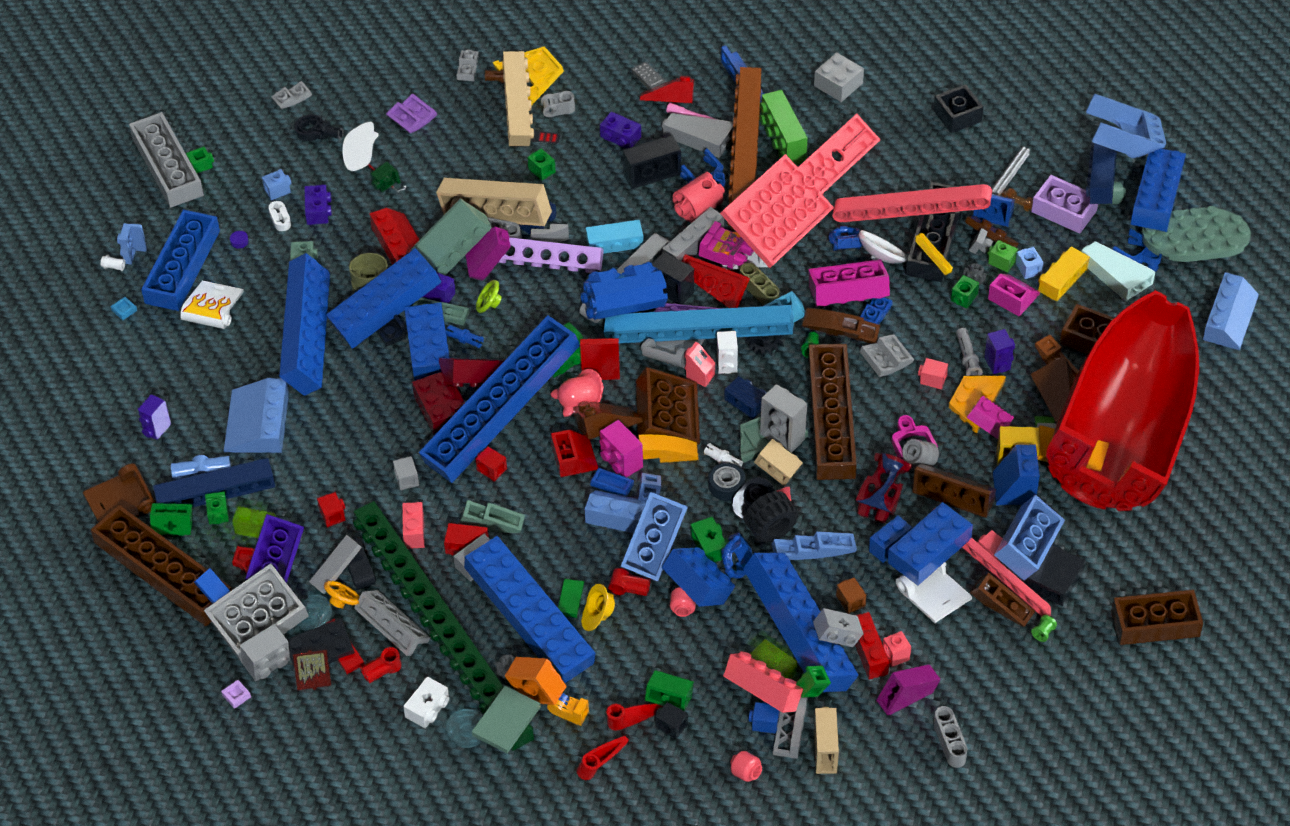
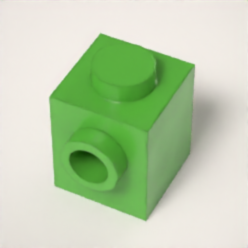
M998 240L988 251V264L1008 273L1016 262L1018 248Z

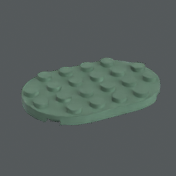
M1215 206L1172 211L1167 232L1143 227L1141 235L1144 245L1158 256L1162 254L1165 257H1169V260L1191 262L1237 255L1243 252L1244 248L1249 244L1251 232L1241 216L1218 209Z

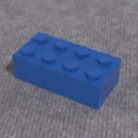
M441 302L404 307L414 381L442 372L439 358L450 357Z
M942 502L889 548L888 564L919 586L972 538L973 524Z

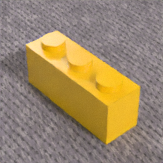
M1071 246L1066 252L1064 251L1056 263L1053 262L1046 273L1040 276L1038 291L1057 302L1088 269L1090 256Z

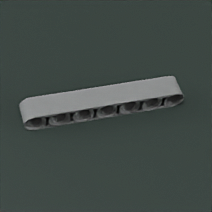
M654 233L617 269V272L622 274L624 268L629 265L636 266L646 262L653 264L662 254V248L670 241ZM584 303L579 313L587 318L586 305ZM592 318L589 320L593 321L594 323H598L601 319L594 320Z

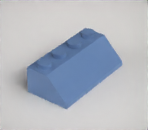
M1225 272L1206 324L1204 341L1240 350L1259 295L1244 277Z
M595 490L590 493L585 507V523L634 533L646 502L632 497Z
M650 492L620 567L658 581L663 570L661 567L669 555L687 506Z

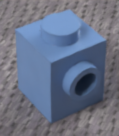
M282 169L262 177L264 190L270 200L291 193L290 185L292 183L290 177L285 175Z

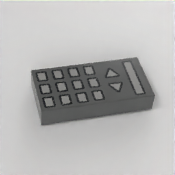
M647 62L632 68V74L648 90L666 83Z

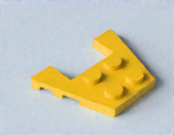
M545 46L524 52V57L528 58V69H526V72H529V81L533 85L530 87V97H528V100H531V106L564 72L562 65ZM499 60L493 62L494 68L497 71L503 69L502 62H499Z

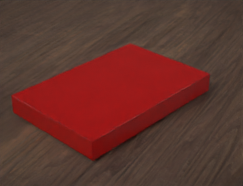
M619 338L580 339L582 371L593 369L600 375L602 380H620Z

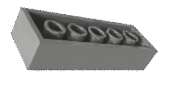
M162 112L129 124L132 139L170 208L204 196L201 180Z

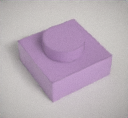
M239 680L221 691L222 696L234 709L251 698L250 692Z

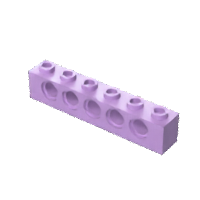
M509 238L510 246L515 248V253L509 256L506 252L498 262L506 263V260H511L515 265H524V262H528L533 267H542V264L549 265L550 269L559 270L560 266L567 267L568 271L578 272V268L586 269V273L596 272V270L601 271L604 249ZM528 248L533 250V255L530 258L525 256V251ZM546 250L551 252L549 260H544L543 253ZM564 252L569 254L567 262H562L561 255ZM582 254H586L588 258L585 264L579 263V257Z

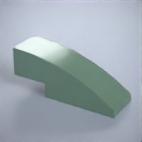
M467 500L459 524L488 527V531L520 533L525 515L489 502L487 506Z

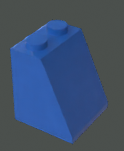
M1036 444L1015 445L994 469L993 483L996 489V505H1023L1034 495L1037 496L1040 474Z

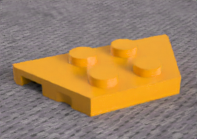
M964 376L949 402V408L958 414L964 423L967 421L975 433H978L980 427L966 417L982 396L991 400L992 403L995 402L1006 381V376Z

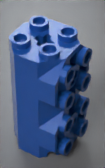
M651 262L636 266L629 265L624 268L622 274L618 273L615 268L603 272H592L588 275L589 279L583 283L584 292L581 293V301L586 305L587 318H593L594 320L665 307L668 299L667 293H663V289L666 288V282L662 271L654 267Z

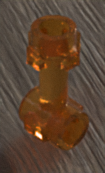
M1012 188L1002 193L1003 197L1015 199V203L1024 206V210L1032 211L1033 198L1028 197L1024 199L1019 197Z

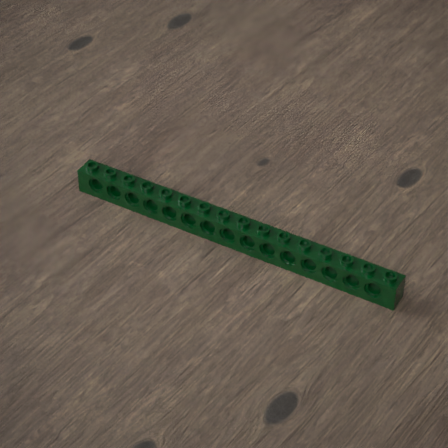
M375 501L354 510L353 524L356 530H361L365 543L372 546L371 550L376 558L379 557L383 569L386 572L389 571L393 584L400 587L402 597L405 600H409L413 613H418L422 626L429 629L433 642H438L440 652L444 657L447 656L449 658L453 671L457 670L460 674L461 683L464 686H468L472 699L479 702L480 710L484 715L504 688ZM528 724L511 748L512 751L534 740L533 728L530 724Z

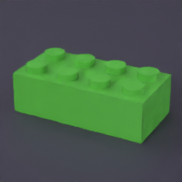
M782 90L763 94L762 102L760 103L761 115L759 119L761 125H764L766 128L767 136L771 137L773 148L777 149L779 159L786 154L795 165L802 164L807 159L808 138Z

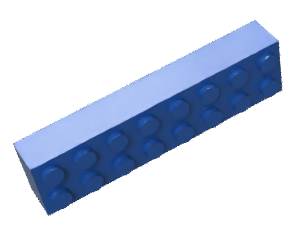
M307 253L289 261L279 374L281 379L304 396L322 388L326 314L330 272Z
M498 536L465 556L464 568L538 658H546L551 662L564 683L594 664L596 654Z
M754 553L743 570L803 672H806L805 668L807 666H823L831 682L823 692L847 691L859 675L840 644L818 639L813 621L820 613V610L785 553Z

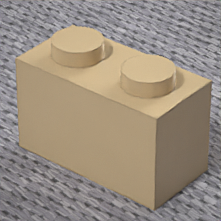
M771 439L754 461L755 464L783 486L789 482L803 463L796 455L791 454L781 443L776 442L774 439Z

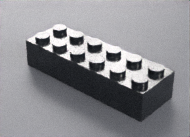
M931 182L929 189L950 188L957 186ZM963 211L920 216L907 259V276L937 282L943 281L944 273L917 244L915 237L923 233L948 261Z

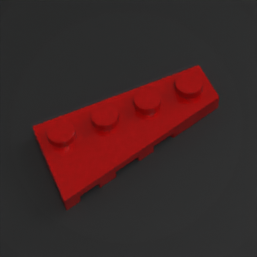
M685 254L682 262L694 268V283L728 308H738L750 278Z

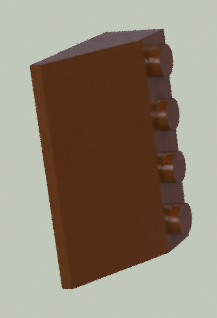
M646 367L636 379L637 414L643 420V422L638 423V440L639 435H667L697 442L698 445L700 443L697 382Z

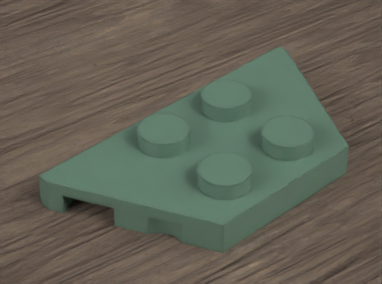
M761 417L740 425L741 460L743 463L758 457L760 452L770 442V440L760 435ZM805 430V438L808 437L807 430Z

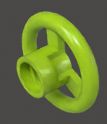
M491 280L482 289L476 302V311L478 313L485 312L489 307L495 309L499 305L502 296L498 294L499 282L497 280Z

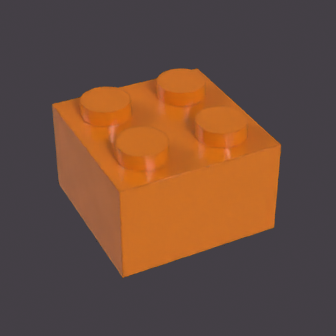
M516 657L504 675L515 691L540 704L556 705L566 688V684L561 679V676L546 658Z

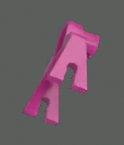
M903 415L898 419V431L893 434L891 440L898 458L904 459L902 455L903 450L899 442L911 436H924L927 442L935 444L938 448L927 426H915L913 419L908 415Z

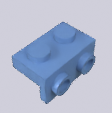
M124 223L121 233L117 236V243L120 244V255L125 259V264H132L135 252H145L147 245L142 225Z

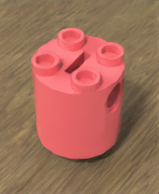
M709 172L699 175L674 192L673 203L676 213L692 223L710 207L715 209L723 203L724 187L721 184H717Z

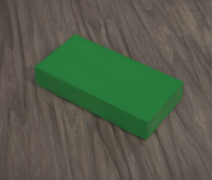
M564 579L558 609L565 617H578L584 581Z

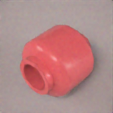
M678 587L671 593L670 609L673 613L680 617H686L695 611L696 603L684 590Z
M747 751L739 752L730 761L732 774L743 781L750 782L756 780L762 772L760 759Z

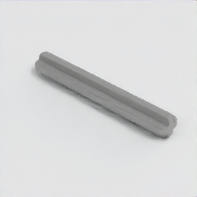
M1021 147L993 186L992 194L1001 195L1028 157L1029 148Z

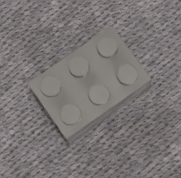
M776 384L762 397L760 435L770 441L774 439L792 453L805 440L807 403Z

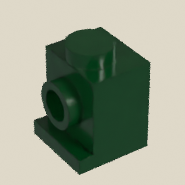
M385 162L370 173L372 186L381 192H384L395 183H401L398 171L388 162Z

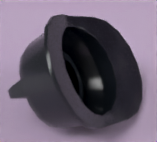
M755 477L747 481L733 498L732 506L736 515L744 519L747 509L754 501L767 493L773 492L774 487L771 482L762 477Z

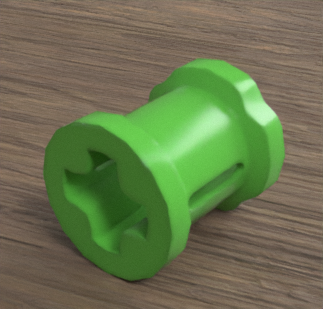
M1043 615L1038 626L1031 630L1033 637L1040 642H1046L1049 638V633L1056 629L1057 622L1054 618Z

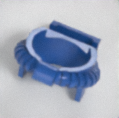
M840 226L829 233L828 239L832 244L833 251L860 249L862 246L858 235L860 229ZM841 233H848V236H841Z
M740 533L730 535L729 542L722 549L723 565H725V573L729 578L738 579L745 576L746 573L743 568L753 556L751 547ZM733 552H735V554H736V556H737V558H738V560H739V562L736 563V568H737L736 571H734V570L732 569V566H733L732 553H733Z

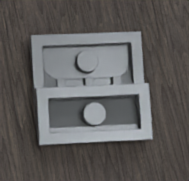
M894 334L879 337L877 343L862 346L860 349L862 356L879 377L903 369L914 361L913 357Z

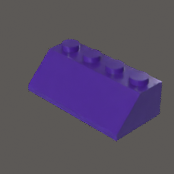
M266 514L245 581L271 563L287 583L304 527Z

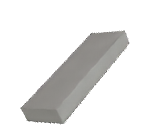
M346 535L309 582L325 594L324 583L335 581L362 547Z

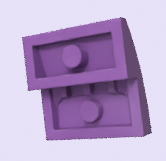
M413 93L402 104L397 102L386 113L388 117L409 133L419 130L438 115L434 109Z

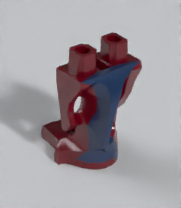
M875 453L874 458L875 462H878V467L873 476H867L856 498V502L859 505L857 514L868 518L871 509L877 510L875 521L885 524L889 515L893 516L904 485L902 483L895 484V481L899 474L909 472L912 464L890 454ZM883 473L888 476L885 483L880 480V476ZM870 484L875 485L873 492L868 491ZM893 488L896 492L895 495L890 498L888 497V493Z

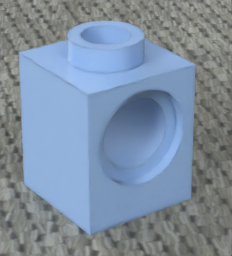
M1034 247L1017 252L1015 264L1024 279L1042 274L1043 261Z

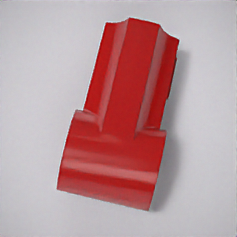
M617 568L613 570L608 589L616 595H623L625 592L647 596L651 578L630 575L627 570Z
M393 647L385 648L381 656L360 667L366 681L370 684L387 673L398 672L402 666L399 652Z

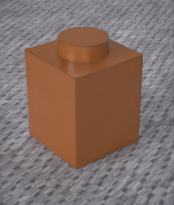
M855 577L843 580L837 585L836 597L847 614L866 606V594Z

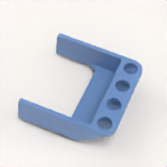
M1098 94L1093 95L1086 113L1113 122L1119 127L1116 128L1100 123L1092 138L1093 143L1125 153L1130 158L1141 157L1165 147L1166 140L1161 120L1158 116Z

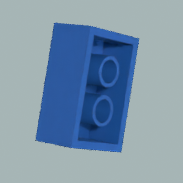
M698 547L673 549L661 567L699 607L724 605L735 588L729 576L722 573L717 568V564L709 560L705 552Z

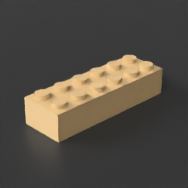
M444 178L436 192L444 215L460 198L489 218L515 222L520 225L545 226L552 212L544 184Z

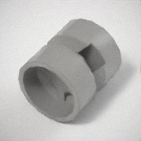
M911 439L904 445L902 455L904 460L910 464L934 466L939 458V450L931 442Z

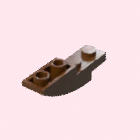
M806 308L802 327L837 337L842 335L871 344L877 342L880 325L864 321L862 317L813 308Z

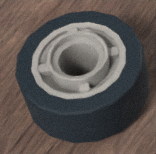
M722 463L716 465L709 473V491L717 499L731 501L736 493L745 485V474L735 464Z

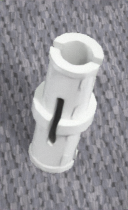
M711 443L707 445L709 449L706 447L704 450V454L717 460L718 464L732 463L740 468L742 467L743 461L730 455L727 450H721Z

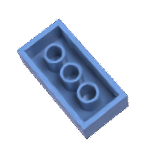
M1034 495L1021 505L994 556L1021 579L1026 580L1040 568L1065 520L1038 496Z

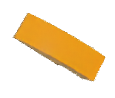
M639 435V441L643 447V459L659 458L660 463L698 460L697 442L667 435Z

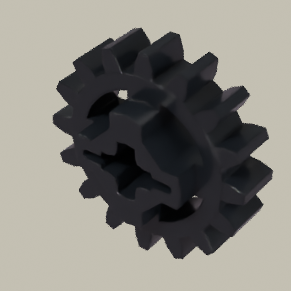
M786 336L746 337L748 339L745 342L749 345L750 351L754 350L756 355L761 352L762 356L765 357L766 353L769 352L770 356H772L773 350L779 352L778 346H784L781 340H785Z

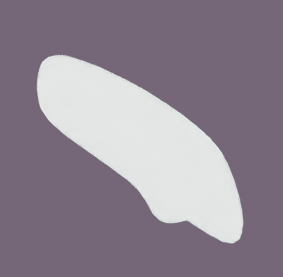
M366 122L356 127L344 139L343 159L346 168L350 171L359 170L367 166L371 161L373 143L379 135L374 131V124L372 122Z

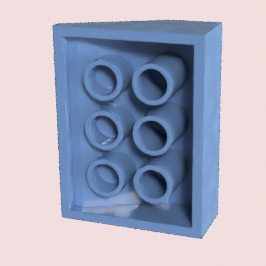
M266 378L232 390L224 452L282 453L289 398L287 382L281 378Z

